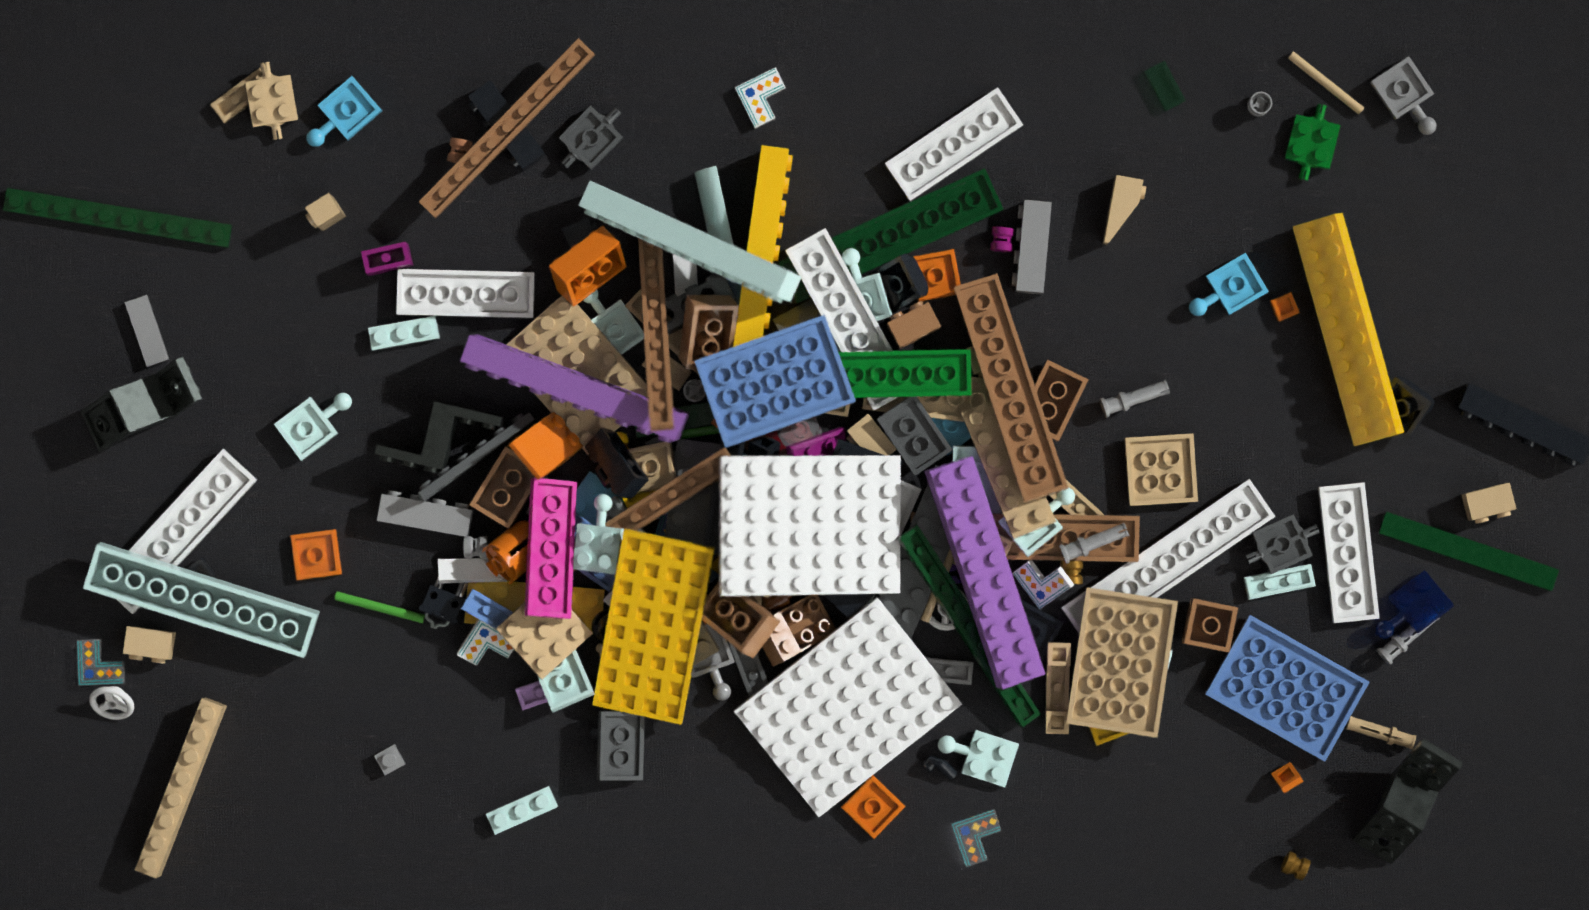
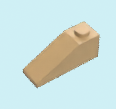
M1120 175L1115 176L1103 244L1107 245L1139 204L1140 199L1144 200L1146 186H1143V180Z

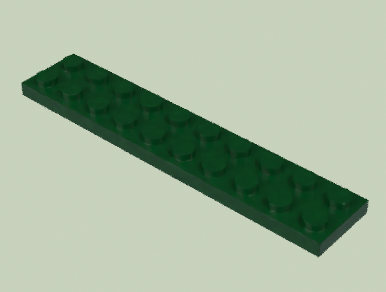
M984 168L831 239L841 257L848 248H854L859 252L860 260L858 266L862 275L894 260L900 255L913 252L1004 209ZM789 257L778 262L781 268L798 275ZM801 279L793 295L796 304L811 298Z

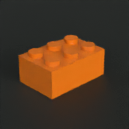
M603 225L597 230L592 231L588 237L572 246L568 252L556 258L549 265L557 291L573 307L627 267L619 241Z

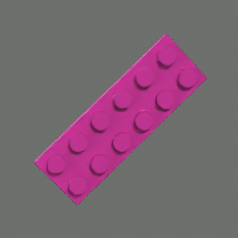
M537 478L531 479L525 616L571 619L577 482L542 478L540 480Z

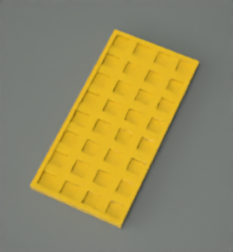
M629 529L623 531L593 706L682 724L715 548Z

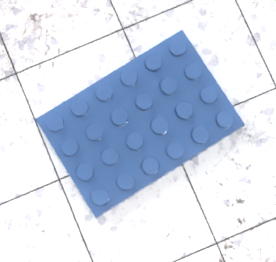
M825 315L694 361L725 448L856 402Z
M1248 615L1230 648V652L1224 658L1205 695L1315 757L1326 761L1367 688L1369 681L1257 618Z

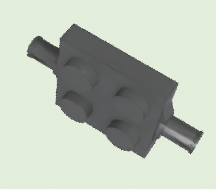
M590 105L559 137L570 152L561 163L568 169L577 159L593 170L623 139L612 124L621 112L614 107L605 117Z
M1293 514L1252 532L1257 551L1245 555L1246 560L1249 559L1247 563L1250 564L1261 559L1271 575L1312 557L1307 538L1319 534L1318 529L1310 532L1318 527L1315 524L1303 530L1298 525Z

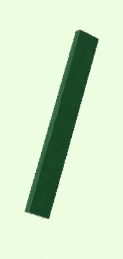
M1385 512L1378 532L1393 539L1549 591H1553L1559 569L1389 512Z

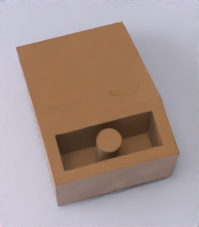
M808 595L775 613L774 616L781 622L762 647L772 666H775L822 641L835 631L836 628L818 595Z

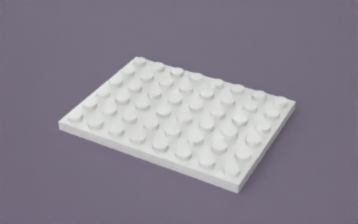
M720 456L719 595L900 593V542L897 538L900 536L901 456Z
M876 597L738 706L734 712L817 816L820 817L961 706L962 703L878 597Z

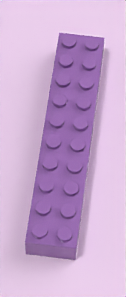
M479 334L469 335L460 360L466 363L465 367L474 371H482L483 369L487 371V376L495 379L507 378L509 379V384L517 387L526 385L530 387V392L538 395L550 394L552 395L550 399L560 403L572 402V407L578 410L585 411L590 409L594 411L593 415L603 419L615 418V423L625 427L634 425L637 427L636 431L646 435L658 434V439L668 443L681 439L690 415L687 411L673 407L674 429L651 432L648 397Z
M966 456L924 471L996 687L1005 689L1044 675L1045 671L973 456Z

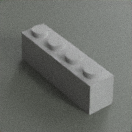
M1024 200L1023 205L1018 206L1017 218L1021 219V228L1016 229L1015 241H1019V250L1014 251L1013 264H1017V273H1012L1011 286L1015 287V292L1044 293L1052 202Z
M388 490L387 495H381L377 521L465 537L469 536L474 510L468 509V504L455 502V507L447 506L445 500L434 498L432 503L422 502L417 495L411 494L410 499L401 497V492Z

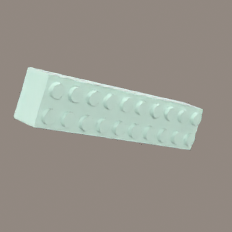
M589 181L579 206L586 209L585 214L777 302L782 303L783 299L790 302L801 279V276L592 181Z
M103 542L96 546L83 589L302 658L307 654L320 611Z

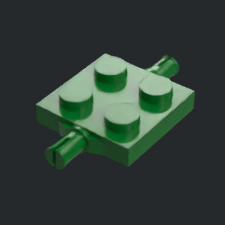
M1317 104L1315 117H1305L1297 114L1295 117L1285 160L1297 162L1302 166L1299 179L1303 180L1304 172H1306L1304 181H1308L1311 168L1319 167L1329 170L1341 125L1323 119L1326 105H1323L1320 113L1322 104Z

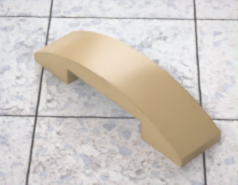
M1048 642L1045 703L1046 734H1069V724L1066 721L1069 708L1071 643Z

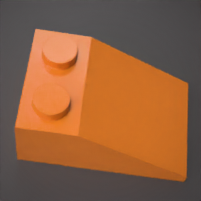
M555 412L543 418L509 444L510 448L538 480L567 462L583 447L579 437L569 430L563 418Z

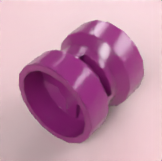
M992 227L993 241L990 244V250L1012 252L1013 244L1011 243V238L1014 236V229Z

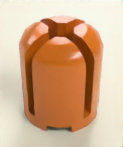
M526 520L516 522L482 550V553L486 551V556L489 560L486 565L496 577L500 574L504 579L510 581L508 585L527 572L528 544L512 557L510 555L528 540L529 522Z

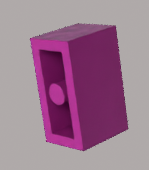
M406 241L361 252L365 272L368 276L413 266L409 244Z

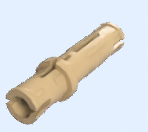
M1350 716L1346 725V730L1387 741L1389 745L1394 743L1413 749L1416 741V735L1398 731L1396 727L1388 728Z

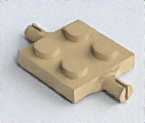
M263 62L260 63L262 77L245 82L252 127L270 126L273 140L277 139V134L278 139H282L280 125L288 121L298 120L291 76L271 75L270 62H265V65Z

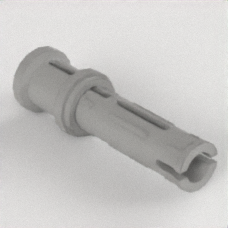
M1166 380L1132 392L1124 393L1121 391L1116 396L1107 399L1100 398V405L1104 416L1107 418L1112 413L1121 410L1124 412L1128 411L1130 406L1170 394V391L1168 390L1169 387Z
M1123 522L1120 525L1085 539L1078 537L1076 541L1067 545L1060 544L1059 547L1066 564L1079 556H1088L1091 550L1128 537V531L1124 530L1127 529L1125 523Z
M1429 608L1402 633L1393 635L1391 641L1384 647H1379L1377 649L1378 654L1387 664L1391 665L1395 657L1401 652L1405 653L1407 651L1408 645L1440 619L1432 608Z

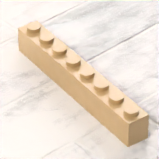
M206 697L201 698L137 863L136 871L154 878L162 875L227 705Z

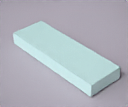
M1311 564L1283 569L1271 575L1267 572L1243 577L1248 600L1316 586Z

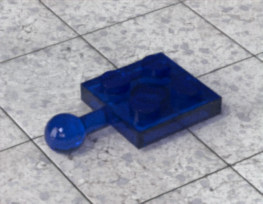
M1424 570L1388 597L1389 601L1400 613L1389 621H1380L1376 626V633L1381 638H1389L1393 635L1394 628L1406 620L1418 634L1453 608L1454 605Z

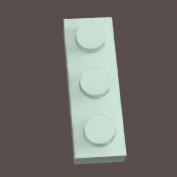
M436 316L368 328L372 351L440 339Z
M547 786L488 812L486 816L496 835L557 808L558 805L550 787Z

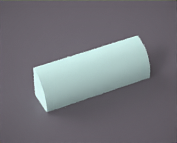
M713 166L695 172L707 232L709 235L733 245L717 167Z

